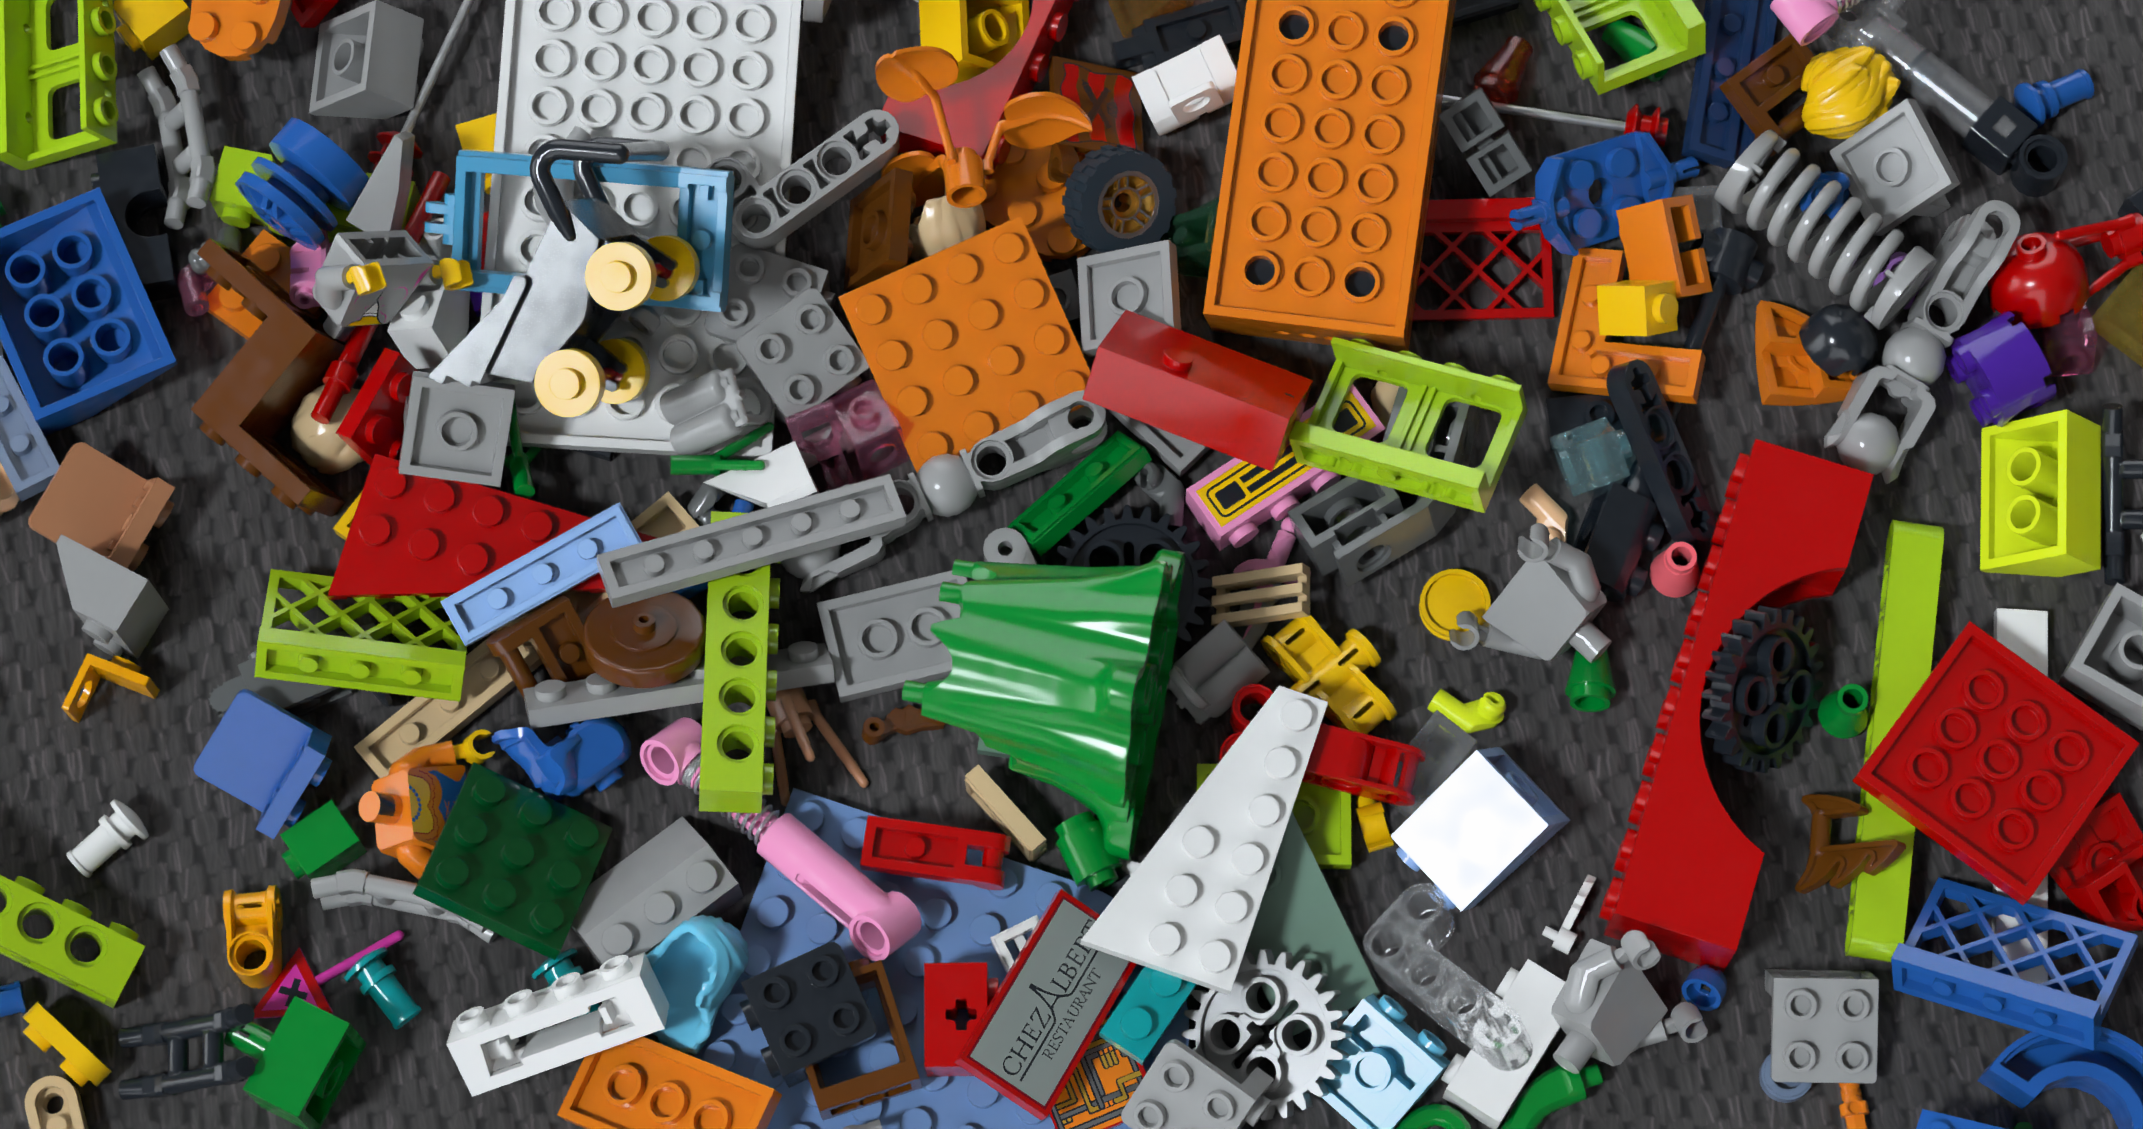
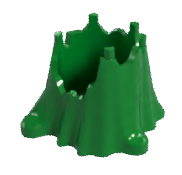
M1162 549L1158 551L1150 563L1140 566L1111 567L972 562L955 559L952 575L975 580L964 584L942 582L939 601L959 604L961 607L960 618L933 623L930 628L932 635L947 647L952 657V670L946 678L941 680L929 681L927 683L906 680L903 686L902 700L921 703L922 716L976 733L983 740L985 746L1009 755L1008 767L1012 771L1055 786L1079 801L1097 815L1102 828L1104 848L1108 854L1116 858L1131 860L1139 827L1143 819L1147 790L1155 765L1158 736L1164 720L1166 696L1171 679L1169 671L1173 668L1179 630L1180 613L1178 606L1185 567V553Z

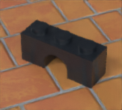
M155 144L96 154L98 173L91 174L92 189L100 187L150 302L183 296L177 250L168 234L151 237L135 234L136 224L145 213L168 206L167 198L169 193L164 161Z

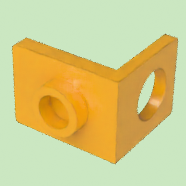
M87 653L61 708L71 720L79 723L100 678L156 699L160 690L150 677L140 674L141 667L119 656H113L110 662ZM85 685L83 693L78 701L79 694L83 686Z

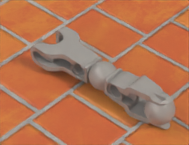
M1084 390L1076 391L1040 407L1023 420L980 440L969 453L964 448L959 451L960 456L946 453L933 456L923 463L916 477L912 472L907 474L908 481L899 479L893 481L898 495H908L914 500V508L906 517V526L870 536L871 541L868 544L840 557V544L783 560L781 564L787 572L803 579L800 592L809 593L814 592L835 578L841 579L876 564L886 554L885 545L916 528L924 517H927L929 522L934 519L933 514L945 517L958 515L971 506L977 494L979 498L984 497V490L996 491L1006 488L1040 472L1062 467L1091 454L1107 439L1108 427L1105 408L1083 400ZM1084 405V407L1070 413L1071 409L1075 406ZM1082 419L1091 422L1089 425L1079 429L1071 426L1076 421ZM991 453L1000 454L1006 460V466L1003 471L991 476L979 470V462L985 455Z

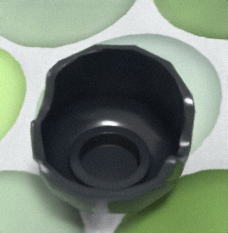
M1844 304L1824 306L1802 324L1799 331L1803 348L1817 366L1833 377H1837L1850 370H1854L1851 374L1857 376L1871 365L1879 348L1876 330L1872 324L1863 317L1864 314Z

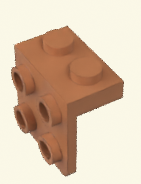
M79 442L74 444L68 451L32 511L28 524L32 530L54 543L57 542L62 534L119 565L135 571L148 551L149 546L143 542L152 526L159 529L173 509L174 503L168 499L175 487L158 477L146 480L88 444Z

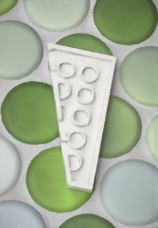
M1278 686L1084 935L1080 944L1230 995L1328 702Z

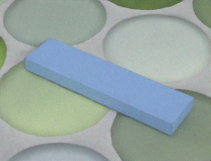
M619 502L440 602L462 642L468 647L599 574L600 572L597 567L598 554L642 543Z

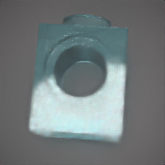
M1606 417L1549 438L1563 480L1574 497L1631 476L1625 459L1633 457L1627 436L1623 429L1615 431Z

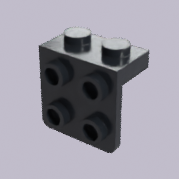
M826 943L741 982L748 999L739 1003L751 1031L761 1028L769 1045L760 1049L772 1078L782 1075L789 1088L808 1080L804 1069L866 1042L876 1035V1024L843 950L838 943Z

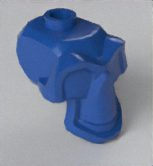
M612 717L585 720L581 724L574 722L565 730L566 738L562 740L557 735L546 744L528 727L499 730L494 732L491 739L493 744L500 745L502 750H505L525 770L535 788H541L549 798L557 802L567 796H579L594 785L601 793L625 775L620 766L629 760L632 754L631 740L625 728Z

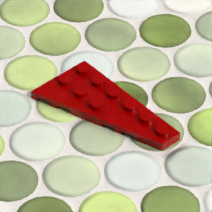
M375 454L328 593L329 600L348 599V597H375L376 599L395 598V596L421 595L449 597L590 519V517L479 484L400 474L398 470L399 460ZM637 532L642 542L658 538ZM600 573L567 591L607 593Z

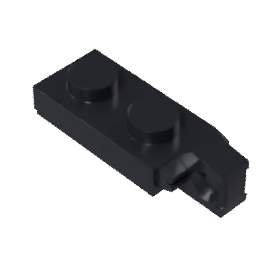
M1237 0L1209 1L1143 20L1141 26L1132 29V38L1112 44L1111 54L1116 69L1125 70L1143 65L1145 71L1219 34L1228 50L1236 49L1241 46L1244 20Z

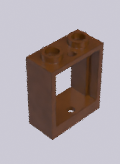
M862 958L851 961L848 964L861 992L876 987L900 1063L828 1087L825 1086L818 1063L806 1068L815 1101L823 1121L922 1088L916 1064L881 960L871 963L869 958Z

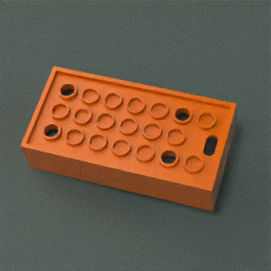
M1247 0L1203 315L1212 331L1331 345L1333 336L1349 341L1358 338L1372 343L1376 348L1395 353L1402 350L1409 351L1440 123L1438 115L1441 113L1456 0Z

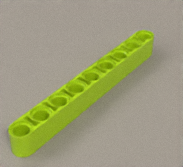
M1892 520L1889 526L1864 764L1931 673L1944 544V528L1940 526ZM1861 788L1860 804L1866 806L1869 812L1865 816H1858L1855 843L1895 839L1905 843L1906 849L1891 865L1876 876L1869 875L1863 871L1851 881L1845 956L1891 962V957L1898 944H1904L1915 826Z

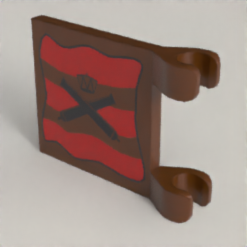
M1052 56L1049 59L1050 92L1062 95L1075 102L1083 109L1092 123V132H1081L1052 145L1048 163V178L1051 181L1066 183L1068 174L1071 175L1074 170L1072 168L1079 162L1077 152L1087 154L1091 150L1097 151L1101 149L1100 146L1108 144L1117 147V144L1126 145L1144 152L1141 98L1131 78L1139 73Z

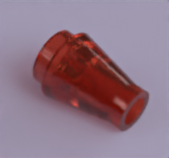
M1518 36L1508 37L1504 45L1475 74L1473 91L1482 87L1491 102L1503 104L1515 102L1519 96L1528 60L1533 53L1531 44Z

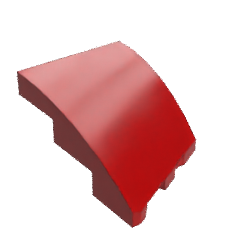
M2120 792L2110 793L2099 800L2048 873L2067 897L2092 922L2125 932L2143 930V833Z

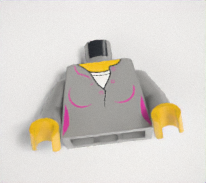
M406 230L345 232L336 234L323 266L315 273V284L312 292L315 300L328 314L323 324L325 332L339 341H348L357 326L386 324L391 321L418 286L437 285L443 280L445 290L453 291L470 287L474 284L470 263L467 260L457 261L453 258H444L440 261L431 260Z

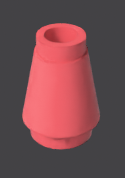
M1676 542L1654 558L1650 566L1649 575L1653 586L1658 592L1668 597L1678 598L1690 594L1696 588L1700 578L1697 553L1693 546L1686 542Z

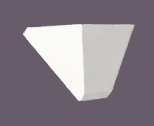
M795 441L754 459L765 462L763 470H729L703 482L763 508L819 493Z

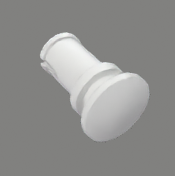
M116 799L110 802L115 812L110 817L104 814L98 820L100 826L72 851L70 850L66 853L70 862L87 878L121 847L125 850L132 845L130 839L134 835H138L143 840L149 837L138 815Z

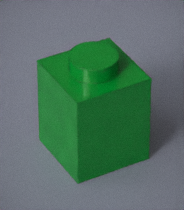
M332 800L280 834L289 848L281 856L298 880L306 874L310 880L334 875L336 871H340L367 852Z

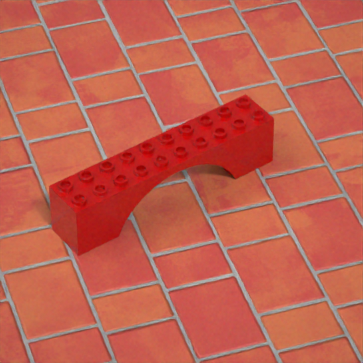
M1755 439L1749 455L1739 453L1724 496L1726 500L1722 512L1718 516L1711 543L1720 546L1712 544L1697 589L1704 590L1706 593L1698 591L1685 625L1683 635L1692 637V640L1684 638L1671 672L1669 681L1678 683V687L1670 685L1657 719L1655 728L1664 730V734L1656 732L1641 775L1650 777V781H1641L1627 822L1635 824L1636 828L1635 830L1627 828L1614 863L1613 870L1622 872L1621 878L1613 876L1601 906L1599 918L1608 920L1604 932L1605 936L1621 940L1628 931L1638 930L1643 932L1648 940L1654 942L1660 953L1700 966L1710 965V968L1716 971L1719 969L1724 972L1736 953L1765 853L1754 845L1732 821L1714 790L1704 762L1700 737V710L1702 692L1706 680L1705 672L1715 662L1711 655L1712 651L1722 652L1724 649L1721 634L1733 635L1732 620H1744L1745 610L1757 611L1759 605L1783 608L1804 600L1831 597L1847 569L1874 474Z

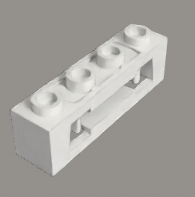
M645 952L630 958L627 955H619L607 960L599 969L582 975L578 972L568 973L555 980L549 987L532 992L530 989L521 990L510 995L503 1003L487 1009L477 1006L464 1011L453 1021L446 1045L473 1097L665 1029L669 1003ZM602 1002L597 1011L588 1013L590 1012L591 1005ZM527 1035L526 1043L515 1046L519 1041L518 1037Z

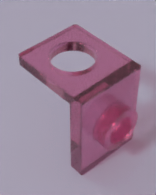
M873 379L829 399L833 412L854 446L861 474L865 480H869L910 460L904 446L905 440L901 425L887 401L883 399ZM885 446H894L893 452L884 460L878 462L870 461L871 456L878 449Z

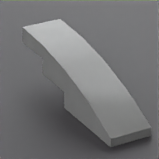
M407 130L394 135L348 215L346 221L363 230L362 232L402 229L411 187L415 135Z

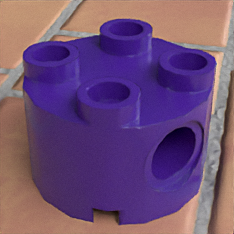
M2010 311L2003 312L1992 318L1990 322L1979 329L1955 338L1951 344L1952 354L1947 356L1945 360V365L1953 380L1957 384L1965 381L1975 397L1969 401V406L1979 424L1983 427L1991 423L1998 427H2003L2018 414L2053 400L2057 392L2055 384L2045 385L2043 378L2049 376L2052 372L2038 343L2022 322L2014 326L2010 324V322L2014 321L2015 316Z

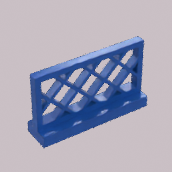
M1938 877L1906 943H1899L1891 957L1893 989L2094 1051L2102 1035V1021L2138 946V935L2029 903L2021 905L2012 898ZM1946 897L1966 903L1970 911L1945 920L1939 908ZM2004 914L2016 918L2020 926L1994 934L1987 920ZM1977 923L1985 938L1960 946L1953 931ZM2055 929L2065 932L2069 941L2045 949L2037 934ZM1942 935L1951 950L1939 954L1919 949L1922 942ZM2027 938L2035 953L2010 961L2002 946ZM2100 944L2120 948L2116 957L2095 964L2087 949ZM1993 950L2000 962V965L1986 969L1970 964L1968 958ZM2078 953L2085 968L2061 976L2052 961ZM2043 964L2051 980L2036 984L2021 979L2018 973ZM2094 980L2100 993L2096 1001L2071 994L2068 988Z

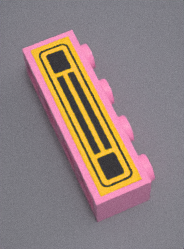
M1352 384L1333 429L1340 433L1377 443L1383 442L1386 428ZM1315 406L1302 413L1300 422L1308 423ZM1289 443L1272 472L1233 458L1187 488L1186 505L1219 551L1230 544L1234 548H1238L1257 535L1259 532L1257 526L1271 517L1279 521L1289 516L1287 512L1300 505L1298 501L1300 498L1312 490L1319 494L1336 484L1340 480L1341 475L1297 463Z

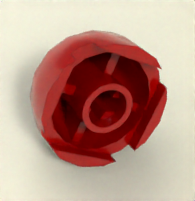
M2034 232L2016 237L2005 260L1988 281L1990 307L1994 313L1996 310L1999 313L2007 311L2015 315L2014 321L2010 322L2012 326L2022 322L2028 329L2052 327L2061 323L2060 315L2069 312L2072 308L2074 309V315L2083 309L2090 296L2088 273L2083 257L2068 240L2058 241L2054 239V234Z

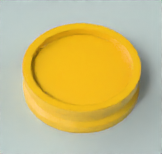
M1462 569L1441 571L1432 576L1423 587L1419 601L1421 620L1433 635L1450 641L1449 630L1456 629L1461 632L1469 630L1457 625L1456 616L1460 612L1470 611L1474 613L1478 618L1479 625L1483 626L1487 622L1482 616L1491 606L1490 594L1483 581L1469 571Z

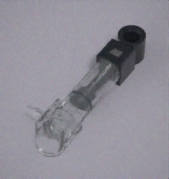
M1905 0L1860 1L1857 5H1853L1845 10L1853 13L1858 20L1846 21L1839 16L1835 24L1823 34L1836 48L1867 46L1875 49L1874 54L1880 53L1885 56L1886 60L1892 63V72L1895 74V77L1901 81L1899 87L1965 139L1962 144L1965 150L1999 176L2012 164L2010 178L2013 186L2020 193L2028 197L2038 198L2046 196L2056 187L2068 163V154L2065 146L2058 139L2050 135L2039 134L2033 136L2038 127L2033 120L2001 95L1995 101L1908 34L1905 31L1908 22L1896 14L1905 4ZM2028 161H2040L2048 168L2049 172L2043 173L2034 170Z

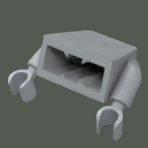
M1536 523L1530 528V538L1532 541L1527 540L1524 536L1518 537L1517 551L1522 560L1526 562L1482 616L1487 622L1483 626L1479 625L1478 618L1474 613L1470 611L1460 612L1456 616L1457 625L1469 630L1466 632L1456 629L1449 630L1451 644L1458 650H1470L1480 642L1482 647L1550 662L1572 646L1585 659L1593 663L1605 652L1612 641L1591 623L1607 603L1606 596L1600 590L1601 586L1591 557L1587 553L1559 540L1557 537L1549 540L1550 533L1544 524Z
M1638 930L1628 931L1621 939L1622 947L1618 949L1613 945L1609 946L1590 939L1577 962L1570 967L1567 980L1552 1005L1551 1012L1567 1035L1553 1054V1058L1567 1071L1579 1074L1590 1057L1611 1066L1620 1065L1632 1052L1642 1047L1669 1040L1668 1034L1678 1032L1683 1041L1687 1043L1699 1042L1707 1036L1708 1029L1702 1021L1703 1017L1698 1008L1692 1003L1682 1002L1672 1010L1671 1018H1663L1668 1009L1642 972V970L1655 966L1659 962L1661 955L1654 942L1648 940L1643 932Z

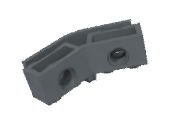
M1399 386L1383 442L1389 437L1408 391L1403 387ZM1461 402L1449 403L1443 412L1428 447L1427 455L1469 467L1481 425L1477 407ZM1348 476L1287 513L1298 542L1320 575L1323 577L1338 568L1342 580L1348 588L1437 536L1456 512L1457 506ZM1373 548L1376 555L1366 560L1363 554Z

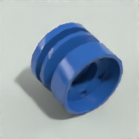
M292 117L269 143L273 154L281 165L279 166L268 159L258 156L251 164L256 175L245 171L235 185L243 197L252 205L254 211L268 225L285 237L291 238L302 246L315 251L325 240L320 228L331 232L338 225L335 216L326 206V203L328 202L339 209L349 211L355 205L369 178L361 167L331 139L306 122Z

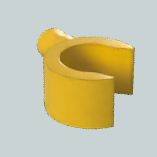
M1357 796L1356 804L1358 808H1356L1368 852L1371 853L1394 846L1386 824L1381 801L1377 802V800Z

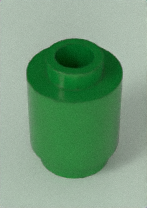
M1091 811L1077 814L1055 828L1059 838L1056 845L1077 887L1085 884L1092 892L1104 889L1118 880L1119 877L1116 872L1122 868L1123 862L1120 858L1108 854L1105 850L1100 821L1095 820Z

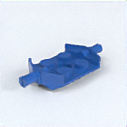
M1633 131L1546 157L1535 175V199L1531 200L1532 205L1511 210L1509 218L1515 220H1511L1510 224L1516 231L1539 224L1544 238L1561 254L1576 256L1579 255L1578 249L1620 237L1616 210L1672 197L1674 184L1677 181L1698 176L1699 169L1692 167L1699 166L1693 156L1670 163L1651 134L1640 131ZM1598 179L1602 186V193L1598 201L1592 204L1589 199V188L1594 180Z

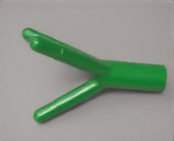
M514 396L509 428L512 453L509 456L505 455L504 466L510 469L515 495L529 499L535 494L529 464L542 448L530 447L525 453L523 452Z
M772 422L763 424L713 455H670V475H714L716 477L727 472V470H763L765 462L762 460L725 459L773 431L774 424Z

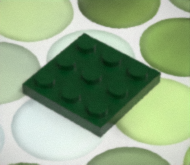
M473 762L413 894L555 960L563 947L613 828Z

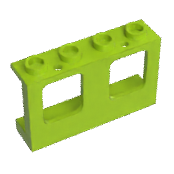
M0 0V161L21 171L29 170L117 143L119 113L116 106L117 64L115 61L114 40L116 20L114 17L113 0H77L78 43L56 50L51 48L50 9L56 0ZM80 82V122L83 132L54 139L53 94L61 87Z
M1534 0L1540 12L1546 10L1550 15L1552 29L1561 46L1567 44L1572 51L1574 67L1582 80L1589 79L1598 95L1706 53V22L1692 0ZM1626 16L1638 17L1655 42L1657 49L1652 53L1604 71V61L1586 32Z
M1333 336L1331 346L1336 360L1307 424L1296 421L1288 437L1297 463L1485 513L1528 412L1522 385L1502 375L1488 377L1472 373L1456 363H1445L1442 365L1423 360L1420 356L1409 351L1402 350L1395 353L1376 348L1372 343L1363 339L1355 338L1349 341ZM1366 377L1400 386L1408 391L1389 437L1384 442L1377 443L1340 433L1333 429L1352 383L1357 378ZM1451 402L1469 404L1498 412L1501 415V420L1485 458L1478 467L1471 468L1427 455L1428 447L1443 412Z

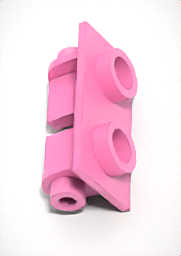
M323 229L321 231L325 240L315 251L297 242L290 249L291 274L289 296L292 303L301 309L321 306L313 297L312 289L315 284V273L323 266L332 243H329L328 232Z

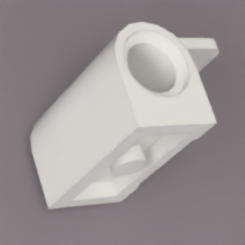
M1219 34L1131 78L1157 133L1161 137L1199 119L1200 115L1206 112L1211 113L1232 103L1237 67Z

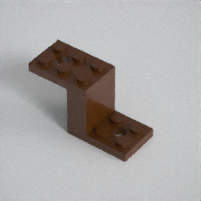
M209 238L197 252L210 265L205 272L226 290L229 291L232 288L244 297L241 304L251 314L263 321V323L194 404L191 410L204 421L199 426L203 433L217 444L224 446L227 443L239 452L235 461L241 467L257 478L263 475L275 485L270 491L279 501L292 510L298 507L310 516L316 511L333 517L344 505L345 501L275 439L291 421L293 415L300 407L302 398L322 384L331 362L338 361L346 343L329 336L319 319L307 309H301L294 305L290 300L289 293L246 255Z

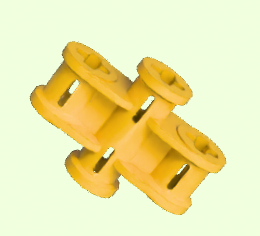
M1310 615L1308 617L1294 618L1273 637L1267 635L1260 641L1267 655L1295 682L1289 689L1328 702L1324 715L1335 727L1368 734L1384 719L1390 721L1397 716V712L1390 700L1363 673L1369 666L1373 668L1381 663V658L1368 639L1356 629H1350L1345 634L1346 640L1337 646Z

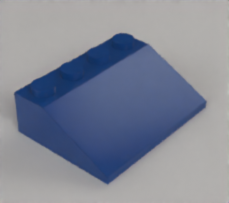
M100 187L0 228V340L35 421L45 436L96 415L178 364Z

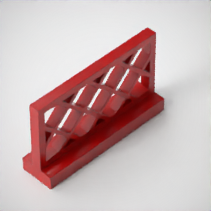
M1535 197L1429 200L1424 236L1435 237L1446 250L1429 268L1421 261L1420 271L1423 274L1418 278L1417 289L1427 279H1430L1448 298L1437 310H1423L1415 302L1413 322L1554 318L1551 244L1544 238L1539 224L1516 231L1510 224V221L1515 219L1509 218L1511 210L1532 205L1531 200L1535 199ZM1540 233V253L1528 265L1507 247L1518 234ZM1494 234L1509 235L1503 241H1501ZM1444 235H1460V236L1452 243V242H1451L1446 236H1444ZM1469 235H1483L1496 247L1479 266L1458 248ZM1500 253L1505 255L1521 270V273L1504 290L1483 271ZM1451 254L1472 272L1455 291L1434 273ZM1540 261L1541 277L1532 270ZM1527 276L1542 289L1543 307L1523 308L1508 294ZM1477 277L1498 295L1486 309H1473L1459 296ZM1503 300V301L1506 302L1511 308H1496V307H1497V306L1500 304V302ZM1453 301L1462 308L1446 310Z

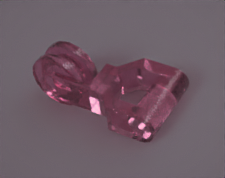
M832 400L785 417L792 439L796 442L799 451L815 455L818 462L839 455L833 458L835 462L834 468H830L827 461L821 463L829 490L840 488L847 484L851 485V483L855 482L839 443L844 430ZM828 422L830 423L832 430L827 439L816 443L804 440L802 432Z

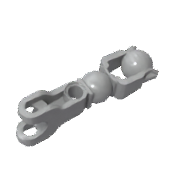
M2000 200L1988 201L1976 208L1971 215L1967 214L1960 217L1947 228L1933 254V257L1937 259V263L1913 301L1907 316L1908 321L1903 323L1900 330L1895 332L1885 344L1882 356L1883 366L1872 368L1854 379L1837 413V420L1824 436V448L1836 446L1840 460L1846 466L1874 475L1881 473L1885 485L1898 477L1908 450L1914 447L1935 411V398L1928 392L1930 389L1928 386L1934 384L1943 372L1946 360L1944 348L1950 346L1954 340L1950 334L1959 330L1964 324L1983 288L2005 260L2019 233L2021 225L2019 215L2008 203ZM1987 215L1998 216L2002 221L2003 232L1997 239L1994 229L1985 221ZM1930 305L1937 306L1942 310L1945 318L1943 327L1937 326L1931 321L1929 317ZM1875 387H1885L1892 398H1901L1902 404L1907 407V414L1898 432L1896 427L1885 416L1872 412L1861 413Z

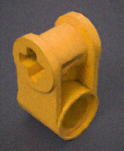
M268 885L266 891L236 894L233 889L224 890L223 917L226 928L228 963L245 985L258 989L268 987L274 983L281 973L283 964L281 943L283 913L278 885ZM258 950L266 952V959L261 966L252 970L244 969V961L249 954Z

